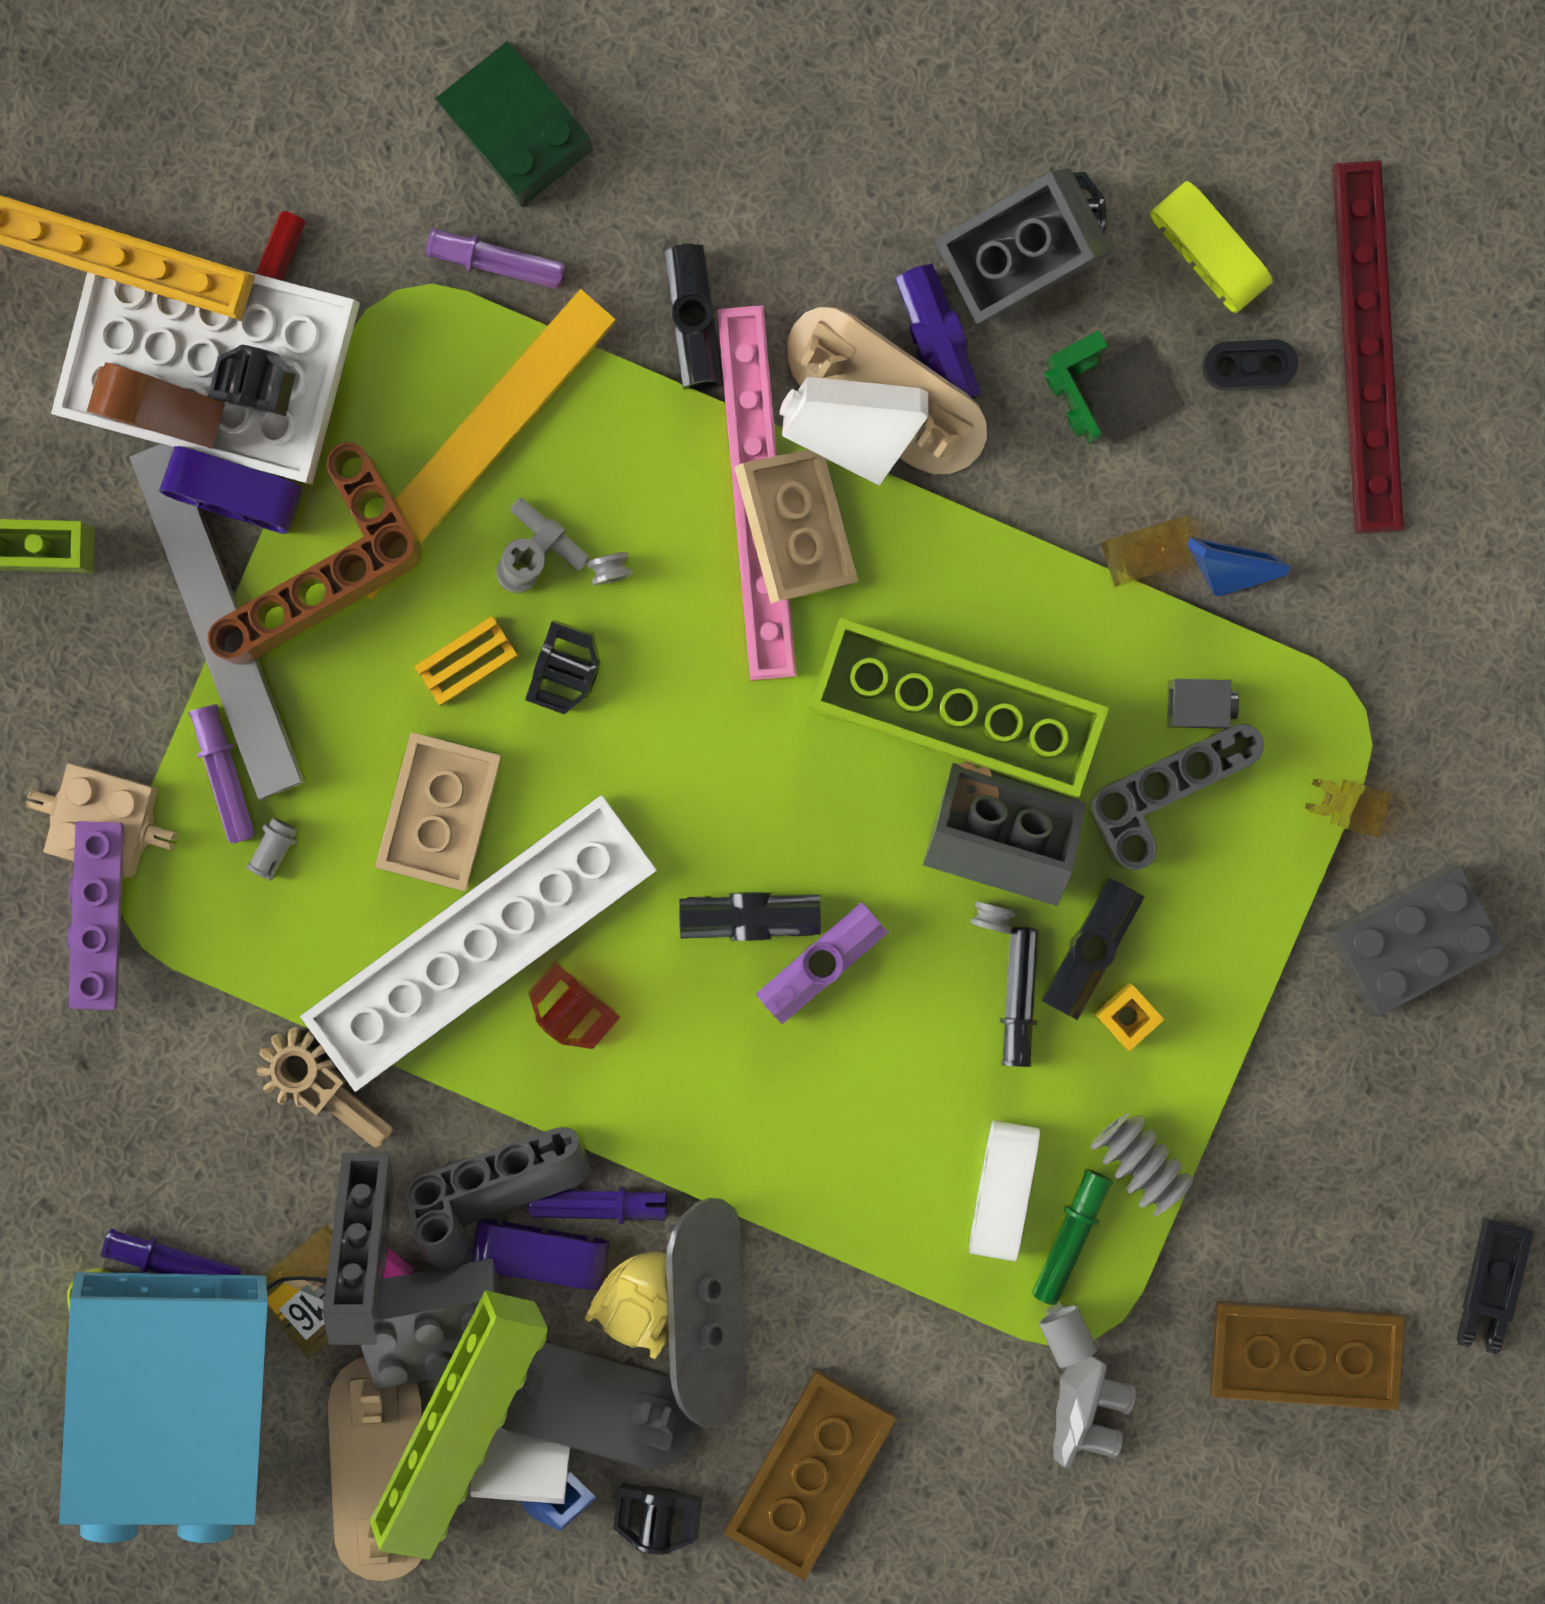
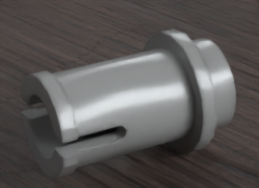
M272 818L270 824H264L262 829L265 831V834L251 861L246 866L251 872L260 877H266L271 881L274 880L275 873L290 845H296L298 841L294 838L298 830L277 818Z

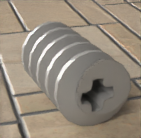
M1126 1113L1108 1125L1093 1140L1090 1147L1093 1150L1103 1146L1109 1148L1102 1160L1103 1163L1106 1165L1116 1160L1120 1161L1121 1164L1114 1176L1119 1179L1131 1174L1133 1179L1126 1190L1130 1194L1143 1189L1145 1193L1138 1204L1143 1208L1155 1203L1157 1206L1153 1213L1155 1217L1175 1204L1188 1192L1193 1183V1178L1189 1173L1177 1175L1181 1168V1163L1176 1158L1165 1161L1169 1153L1166 1145L1159 1144L1153 1146L1157 1138L1156 1133L1153 1130L1140 1132L1145 1120L1140 1115L1128 1118L1130 1113Z

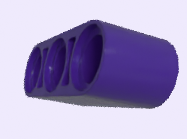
M174 446L159 492L185 504L270 531L288 534L304 489L289 480L193 449Z
M482 1219L477 1221L470 1263L493 1258L497 1274L580 1289L599 1290L604 1281L610 1242L594 1237L593 1242L587 1241L588 1236L548 1229L547 1234L542 1233V1228L505 1221H503L501 1226L497 1225V1220Z

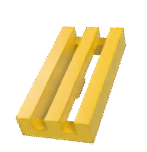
M491 616L414 667L434 695L439 706H442L519 655L496 619ZM489 631L493 632L495 637L433 676L430 669ZM498 646H502L505 651L503 654L444 692L442 691L439 684Z

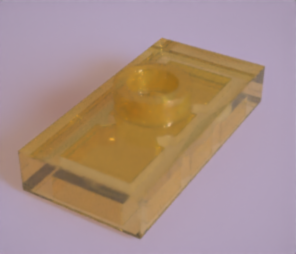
M1185 515L1101 542L1100 544L1114 586L1117 587L1196 562L1187 546L1189 537L1196 538L1189 516Z

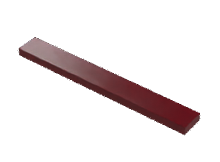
M1380 160L1335 163L1333 165V183L1355 534L1404 530L1382 162Z

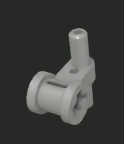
M519 498L512 505L511 513L529 527L535 535L530 540H514L505 548L496 568L497 580L505 590L512 593H524L530 590L535 585L544 567V556L551 548L577 570H582L589 562L590 556L564 534L566 529L554 518L546 519L524 498ZM524 562L528 566V568L523 567L518 571L513 567V564L518 565Z

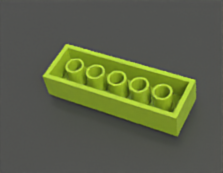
M839 617L809 706L810 710L1072 798L1080 797L1109 711V707Z

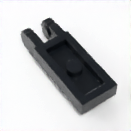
M1484 1217L1462 1306L1465 1310L1462 1313L1457 1334L1458 1345L1464 1347L1472 1345L1480 1314L1492 1317L1485 1337L1486 1352L1497 1354L1502 1349L1508 1322L1513 1320L1534 1231L1530 1228Z

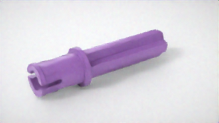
M432 227L429 234L426 257L465 266V271L471 272L472 268H477L553 289L559 288L562 284L565 265L561 262L481 242L478 235H473L472 238L448 233Z
M218 704L192 710L188 713L192 719L201 752L197 753L198 758L203 757L227 840L230 843H238L254 837V830L230 749H233L234 746L233 743L228 744L218 712Z

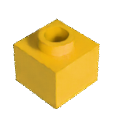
M1127 983L1094 1013L1128 1051H1131L1164 1021L1163 1017L1130 983ZM1124 1007H1131L1135 1012L1134 1020L1129 1024H1122L1118 1017L1120 1010Z

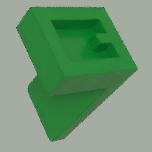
M1100 330L1049 356L1046 362L1049 370L1044 372L1045 380L1055 397L1063 395L1071 410L1065 415L1073 433L1077 438L1084 435L1089 444L1097 441L1102 434L1069 372L1074 370L1076 375L1080 376L1102 363L1098 356L1104 353L1108 345Z

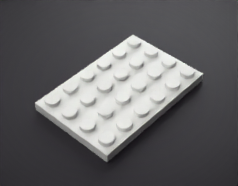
M87 273L51 414L171 447L181 446L252 469L312 485L360 302L347 297L250 273L255 276L242 321ZM241 344L279 354L295 373L286 416L260 412L225 403V409L213 449L87 412L99 366L104 367L105 362L147 374L206 397L209 394L217 357L239 347ZM240 360L236 362L229 393H233ZM273 366V371L265 400L267 402H269L270 395L275 379V374L277 370L275 366Z

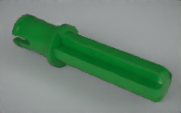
M1085 1169L1083 1179L1071 1205H1065L1064 1207L1067 1215L1033 1288L1032 1293L1036 1299L1048 1305H1056L1092 1226H1098L1100 1222L1096 1217L1110 1186L1113 1184L1112 1179L1091 1169Z

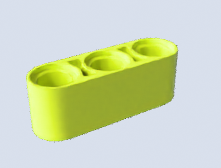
M1183 182L1150 211V217L1159 229L1161 227L1165 228L1163 232L1165 237L1189 264L1192 261L1196 264L1193 269L1219 299L1222 296L1226 299L1223 304L1231 312L1238 313L1273 283L1271 274L1264 264L1202 192L1191 182Z

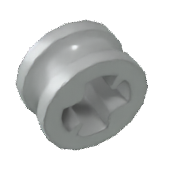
M628 553L610 554L589 561L587 563L588 568L595 571V577L592 579L593 586L609 584L633 576L632 569H628L625 565L626 560L629 558Z
M975 901L974 907L977 908L978 914L976 917L971 918L970 924L1011 934L1012 928L1009 927L1008 921L1011 917H1015L1016 911Z

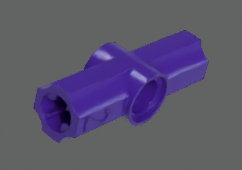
M933 263L915 267L895 277V282L911 322L909 329L914 345L918 344L920 348L917 351L920 361L967 393L972 399L979 397L981 392L965 351L967 343L962 326L954 309H949L943 287Z

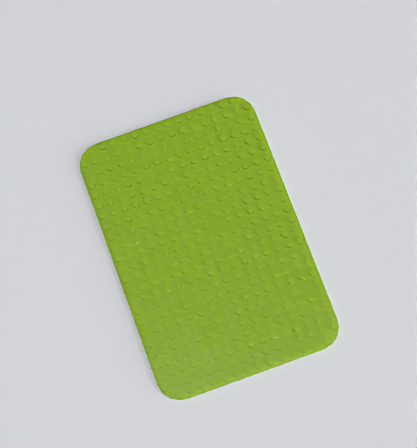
M433 283L398 289L366 309L353 328L313 484L285 478L304 489L288 534H282L263 528L234 594L238 606L245 605L362 538L363 533L329 475L326 466L327 457L336 445L350 442L361 446L375 461L394 497L397 498L545 330L547 325L469 291ZM596 346L421 544L422 557L417 566L386 584L373 600L365 596L258 657L305 783L265 800L258 799L208 664L205 661L151 785L159 788L153 808V826L177 832L178 840L160 837L161 839L175 842L177 845L173 851H169L168 849L148 844L140 856L135 877L122 876V916L142 949L179 973L308 1028L301 1019V1015L588 804L603 795L656 867L657 871L398 1060L393 1066L544 1132L559 1127L570 1128L576 1132L583 1148L587 1151L697 1199L721 1198L734 1207L737 1215L743 1219L1018 1339L1047 1346L1049 1345L1039 1325V1321L1046 1316V1308L1052 1305L1045 1304L1036 1299L1032 1291L1067 1215L1064 1207L1065 1205H1071L1083 1179L1085 1169H1091L1112 1179L1113 1184L1110 1186L1096 1217L1100 1222L1098 1226H1092L1058 1303L1061 1302L1066 1307L1077 1305L1093 1340L1123 1322L1144 1292L1185 1195L1167 1210L1154 1217L1153 1213L1157 1208L1155 1203L1143 1208L1138 1204L1145 1193L1143 1189L1130 1194L1126 1190L1133 1179L1131 1174L1119 1179L1114 1176L1121 1164L1120 1161L1116 1160L1106 1165L1103 1163L1102 1160L1109 1148L1103 1146L1093 1150L1090 1145L1108 1125L1126 1113H1130L1128 1118L1140 1115L1145 1120L1140 1132L1153 1130L1157 1135L1153 1146L1164 1144L1169 1149L1165 1161L1176 1158L1181 1163V1168L1177 1175L1189 1173L1193 1178L1364 785L1373 747L1365 707L1347 679L1318 659L889 473L881 484L877 485L826 459L859 582L790 599L797 676L750 681L726 403L693 388L683 390L681 383ZM774 424L777 456L808 450L783 437V427ZM351 458L345 462L342 468L343 477L351 478L360 472L362 468L361 458ZM376 497L367 502L364 511L366 518L378 517L385 508L384 498ZM519 498H524L546 519L554 518L566 529L564 534L590 556L589 561L610 554L627 552L629 558L626 560L625 565L628 569H632L633 576L613 583L593 586L592 579L595 577V571L589 569L588 564L582 570H577L551 548L544 556V567L535 585L530 590L524 593H512L505 590L498 582L496 576V568L505 548L514 540H530L535 535L529 527L511 513L512 505ZM524 562L518 565L513 564V567L518 571L523 567L528 568ZM315 584L308 589L306 593L308 605L314 606L325 597L324 584ZM275 607L267 613L265 623L268 629L277 628L282 624L284 620L283 608ZM493 616L519 656L452 700L439 706L434 695L424 683L425 681L414 666ZM839 617L1109 707L1079 798H1072L991 771L993 775L1086 803L1073 872L1057 906L923 866L931 830L952 763L961 764L965 761L809 709ZM553 620L593 633L601 662L589 697L584 698L565 714L525 700L539 653ZM489 631L430 669L433 676L495 637L493 632ZM560 638L557 639L555 649L592 662L588 648ZM498 646L439 684L442 691L444 692L503 654L505 651L502 646ZM547 679L543 680L541 689L570 700H575L582 694L580 691ZM1172 679L1232 680L1231 691H1238L1239 710L1237 719H1230V727L1246 724L1256 728L1264 741V750L1261 757L1252 765L1145 815L1144 818L1157 846L1154 860L1147 867L1139 870L1122 868L1117 865L1111 858L1090 813L1089 804L1094 792L1109 783L1223 730L1167 727L1168 681ZM218 704V712L228 744L233 743L234 746L233 749H230L254 830V837L238 843H230L227 840L203 757L198 758L197 753L201 752L192 719L188 713L192 710ZM411 732L503 756L467 891L375 868ZM1234 734L1235 743L1233 745L1216 751L1220 759L1236 753H1241L1245 757L1243 749L1249 745L1247 738L1238 739ZM1212 743L1211 747L1215 750V745ZM1199 753L1191 754L1186 761V770L1191 777L1201 779L1208 771L1207 760ZM1157 773L1149 774L1144 780V792L1151 799L1156 800L1162 797L1166 791L1164 778ZM1115 793L1107 794L1101 801L1102 813L1110 820L1120 817L1124 811L1122 798ZM272 818H277L298 830L294 837L298 841L296 845H290L275 873L274 880L271 881L266 877L263 878L248 870L246 866L251 861L265 834V831L262 829L264 824H270ZM1131 835L1124 839L1121 846L1124 858L1134 862L1142 857L1144 844L1136 835ZM1109 877L1131 888L1145 898L1116 949L1114 961L1106 967L1080 1017L1076 1020L1041 1001L1068 952L1072 937L1080 930ZM771 892V896L820 894L821 934L813 936H772V939L752 941H731L730 937L681 939L679 899L706 896L729 897V893ZM975 901L1016 911L1015 917H1011L1008 921L1010 928L1031 927L1039 932L1033 1020H1038V1024L1033 1025L1031 1067L1001 1065L1005 1023H1000V1018H1005L1011 934L970 924L971 918L976 917L978 914L977 908L974 907ZM863 902L889 933L842 972L836 981L827 985L784 1024H781L756 993L801 955L809 945L816 942L859 903ZM1099 936L1086 938L1081 946V954L1089 962L1100 959L1105 950L1104 943ZM826 950L814 952L808 962L810 970L820 976L831 973L836 964L833 954ZM1127 983L1132 984L1164 1019L1131 1051L1125 1049L1094 1015L1097 1010ZM1124 1007L1120 1010L1118 1015L1122 1024H1129L1134 1020L1135 1012L1131 1007ZM993 1120L1040 1129L1037 1157L1016 1262L969 1253L972 1222L989 1131Z

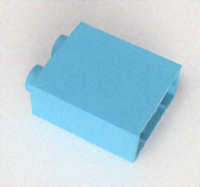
M75 1272L70 1298L59 1525H80V1535L86 1540L98 1543H118L133 1539L138 1534L139 1525H177V1535L180 1538L196 1543L224 1541L234 1535V1525H255L268 1305L266 1276Z

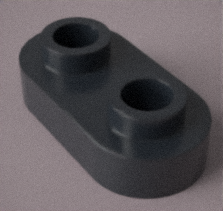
M1282 340L1225 341L1216 344L1206 354L1202 369L1206 381L1212 387L1219 390L1275 389L1282 387L1294 377L1298 368V357L1293 347ZM1275 358L1280 364L1279 371L1277 373H1269L1264 367L1265 359ZM1223 359L1229 360L1234 367L1233 373L1230 375L1220 373L1218 362Z

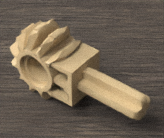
M297 1027L289 1029L288 1041L279 1033L272 1036L271 1041L276 1050L265 1047L259 1053L264 1060L271 1064L257 1068V1075H271L272 1078L263 1087L265 1093H269L277 1087L280 1088L281 1091L277 1102L281 1105L285 1104L293 1093L296 1106H305L316 1116L326 1108L374 1148H379L387 1140L393 1131L392 1126L343 1087L347 1080L331 1058L323 1060L321 1055L326 1052L321 1045L317 1048L313 1046L316 1038L311 1031L305 1035L303 1042H301V1034ZM297 1055L306 1061L308 1073L304 1079H297L289 1074L287 1061L290 1056Z

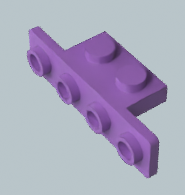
M78 821L75 825L74 874L69 886V898L72 904V923L69 925L67 934L68 948L71 950L69 1007L72 1009L113 1010L117 1008L124 825L122 823Z

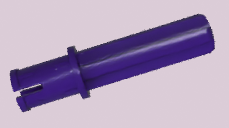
M620 1187L619 1191L564 1190L528 1203L529 1215L533 1218L618 1219L619 1224H625V1220H661L666 1222L667 1210L665 1207L648 1206L668 1205L667 1191L626 1192L625 1187Z
M112 1228L106 1236L101 1252L102 1258H109L140 1267V1273H146L150 1270L160 1274L241 1275L239 1267L158 1244L155 1237H152L149 1241L118 1232Z

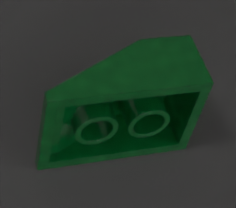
M508 41L435 98L521 207L593 151L592 143L587 133L559 98Z

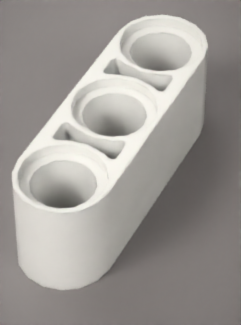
M997 1120L992 1121L969 1240L970 1254L1016 1262L1040 1137L1039 1128Z

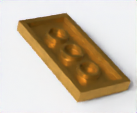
M1216 1301L1210 1395L1212 1398L1399 1410L1405 1317L1402 1314Z
M815 1369L725 1527L724 1535L805 1581L897 1420L896 1415Z

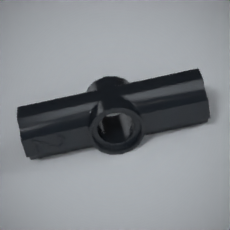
M692 243L675 245L670 249L664 250L682 387L683 390L692 388L695 390L710 389L722 385L723 380L704 245ZM691 308H698L706 314L704 322L695 327L687 326L681 321L683 313Z
M1109 877L1107 878L1080 930L1072 937L1070 948L1041 1001L1078 1020L1106 967L1114 961L1116 949L1145 898L1143 895ZM1090 936H1099L1105 947L1103 955L1096 961H1086L1081 954L1083 941Z
M771 892L729 893V897L706 896L679 899L681 939L730 937L731 941L769 940L772 939V936H813L821 934L820 894L771 896Z

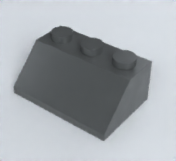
M952 763L931 830L923 866L1057 906L1073 872L1086 803L993 774L990 777ZM959 777L999 788L998 798L990 795L978 796L973 800L970 809L965 813H957L951 809ZM969 785L967 792L970 794L975 793L976 787Z

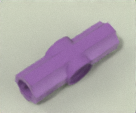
M861 902L816 942L809 945L801 955L762 987L756 995L781 1024H784L827 985L836 981L842 972L889 932ZM826 950L833 954L836 964L831 973L820 976L810 970L808 962L814 952Z

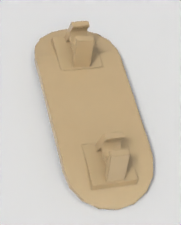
M838 307L815 308L805 312L795 322L787 340V361L792 376L800 387L807 377L916 387L928 392V417L899 457L916 469L931 474H952L968 467L981 455L987 440L986 419L979 404L967 393L915 359L857 317Z
M365 1357L355 1359L339 1372L331 1385L328 1400L334 1542L339 1559L351 1572L367 1580L388 1581L403 1577L415 1569L421 1558L379 1551L370 1519L422 1417V1399L418 1382L376 1390Z

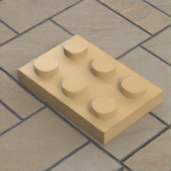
M808 449L745 462L734 467L771 604L859 582L826 458Z
M411 732L375 868L467 891L503 756Z

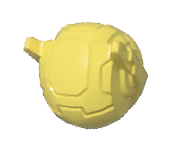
M659 1251L638 1254L627 1259L612 1270L590 1303L592 1306L585 1316V1320L588 1322L596 1318L603 1325L604 1332L616 1341L632 1348L644 1347L650 1349V1357L653 1359L657 1358L669 1338L666 1253Z

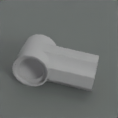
M1059 1302L1046 1308V1316L1039 1321V1325L1058 1367L1072 1366L1097 1352L1095 1342L1077 1305L1066 1307Z

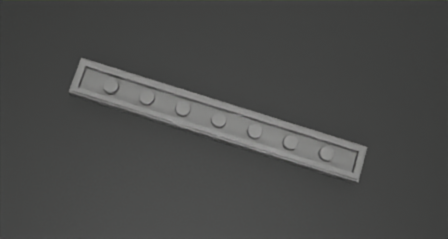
M159 444L129 458L258 799L265 800L305 783L259 659L256 658L243 665L232 664L216 656L209 648L207 638L211 626L218 619L238 609L239 606L202 509L171 499L159 492L174 448ZM241 630L232 631L227 635L225 639L227 652L237 651L243 643Z

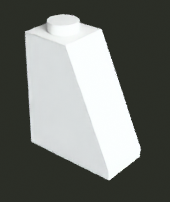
M807 377L799 390L795 391L792 389L780 408V415L784 416L782 436L880 485L927 419L928 392L916 387Z

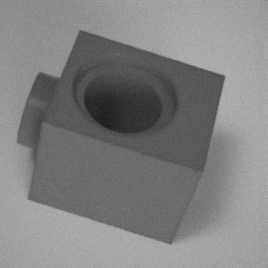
M1172 679L1168 681L1167 727L1229 728L1230 719H1237L1239 710L1238 691H1231L1232 680Z

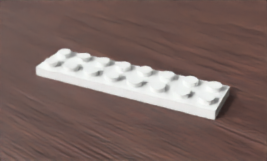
M601 795L300 1017L356 1092L648 878L657 869L604 796Z

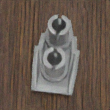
M1093 1355L1077 1364L1068 1366L1060 1378V1397L1056 1408V1433L1053 1452L1054 1460L1067 1469L1071 1466L1076 1453L1081 1450L1105 1455L1108 1458H1116L1122 1448V1432L1117 1428L1093 1424L1097 1406L1128 1414L1135 1404V1387L1128 1383L1124 1384L1104 1379L1107 1364Z

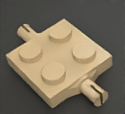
M67 763L61 788L56 797L37 792L36 790H31L27 798L43 802L26 800V807L28 809L50 814L51 825L43 850L47 854L74 861L75 825L78 821L117 822L124 825L122 874L124 877H135L140 856L148 844L165 848L169 851H173L177 845L175 842L160 838L178 840L177 832L153 826V808L159 790L157 787L82 765Z

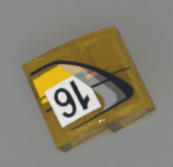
M327 1224L263 1275L266 1276L267 1309L307 1359L328 1343L323 1318V1305L333 1231Z

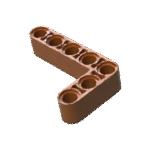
M105 362L104 367L99 366L87 412L213 449L226 404L147 374Z
M350 442L336 445L327 457L326 466L329 475L364 537L218 619L211 626L207 638L209 648L216 656L232 664L243 665L249 663L409 572L418 565L422 557L420 541L375 461L361 446ZM351 458H361L362 468L360 472L351 478L343 477L342 468L345 462ZM376 497L384 498L385 508L378 517L366 518L364 511L367 502ZM398 537L406 538L408 546L405 554L396 559L388 558L387 547L389 543ZM358 560L365 561L367 568L364 577L356 582H348L346 573L349 565ZM315 584H324L325 597L317 605H308L306 602L308 589ZM282 607L284 610L282 624L277 628L268 629L265 623L267 613L272 608ZM241 630L243 634L241 647L237 651L227 652L225 648L227 635L232 631Z

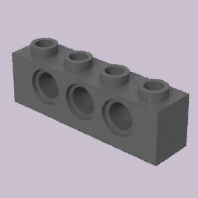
M342 1153L323 1305V1318L329 1345H377L394 1191L389 1153Z

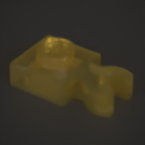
M1313 779L1312 785L1324 790L1325 799L1319 805L1306 802V810L1322 816L1333 814L1331 825L1379 838L1391 799V793L1343 780L1340 789L1332 781Z

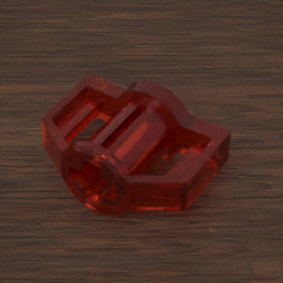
M557 961L552 964L528 992L535 1012L536 1023L561 1045L593 1049L620 1018L619 1013ZM562 980L569 987L542 1017L538 1005L554 986ZM592 1008L601 1013V1016L580 1039L568 1037Z

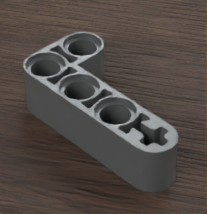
M1246 724L1225 728L1109 783L1094 792L1089 804L1090 813L1114 862L1122 868L1134 870L1145 868L1151 864L1156 856L1157 846L1144 816L1259 760L1264 750V741L1260 732L1251 725ZM1234 734L1238 739L1247 738L1249 745L1243 749L1245 757L1241 753H1236L1220 759L1216 751L1233 745L1235 743ZM1212 743L1215 745V750L1211 747ZM1193 753L1203 755L1208 763V771L1201 779H1194L1186 770V761ZM1151 773L1161 775L1166 782L1165 793L1156 800L1148 797L1143 788L1144 780ZM1109 793L1119 795L1124 802L1122 815L1114 820L1105 817L1101 810V801ZM1131 835L1139 837L1144 844L1142 857L1134 862L1126 860L1121 851L1124 839Z
M567 1127L554 1128L415 1178L406 1191V1200L413 1236L430 1265L436 1270L448 1271L458 1267L465 1260L468 1254L465 1225L583 1183L590 1175L591 1162L576 1132Z

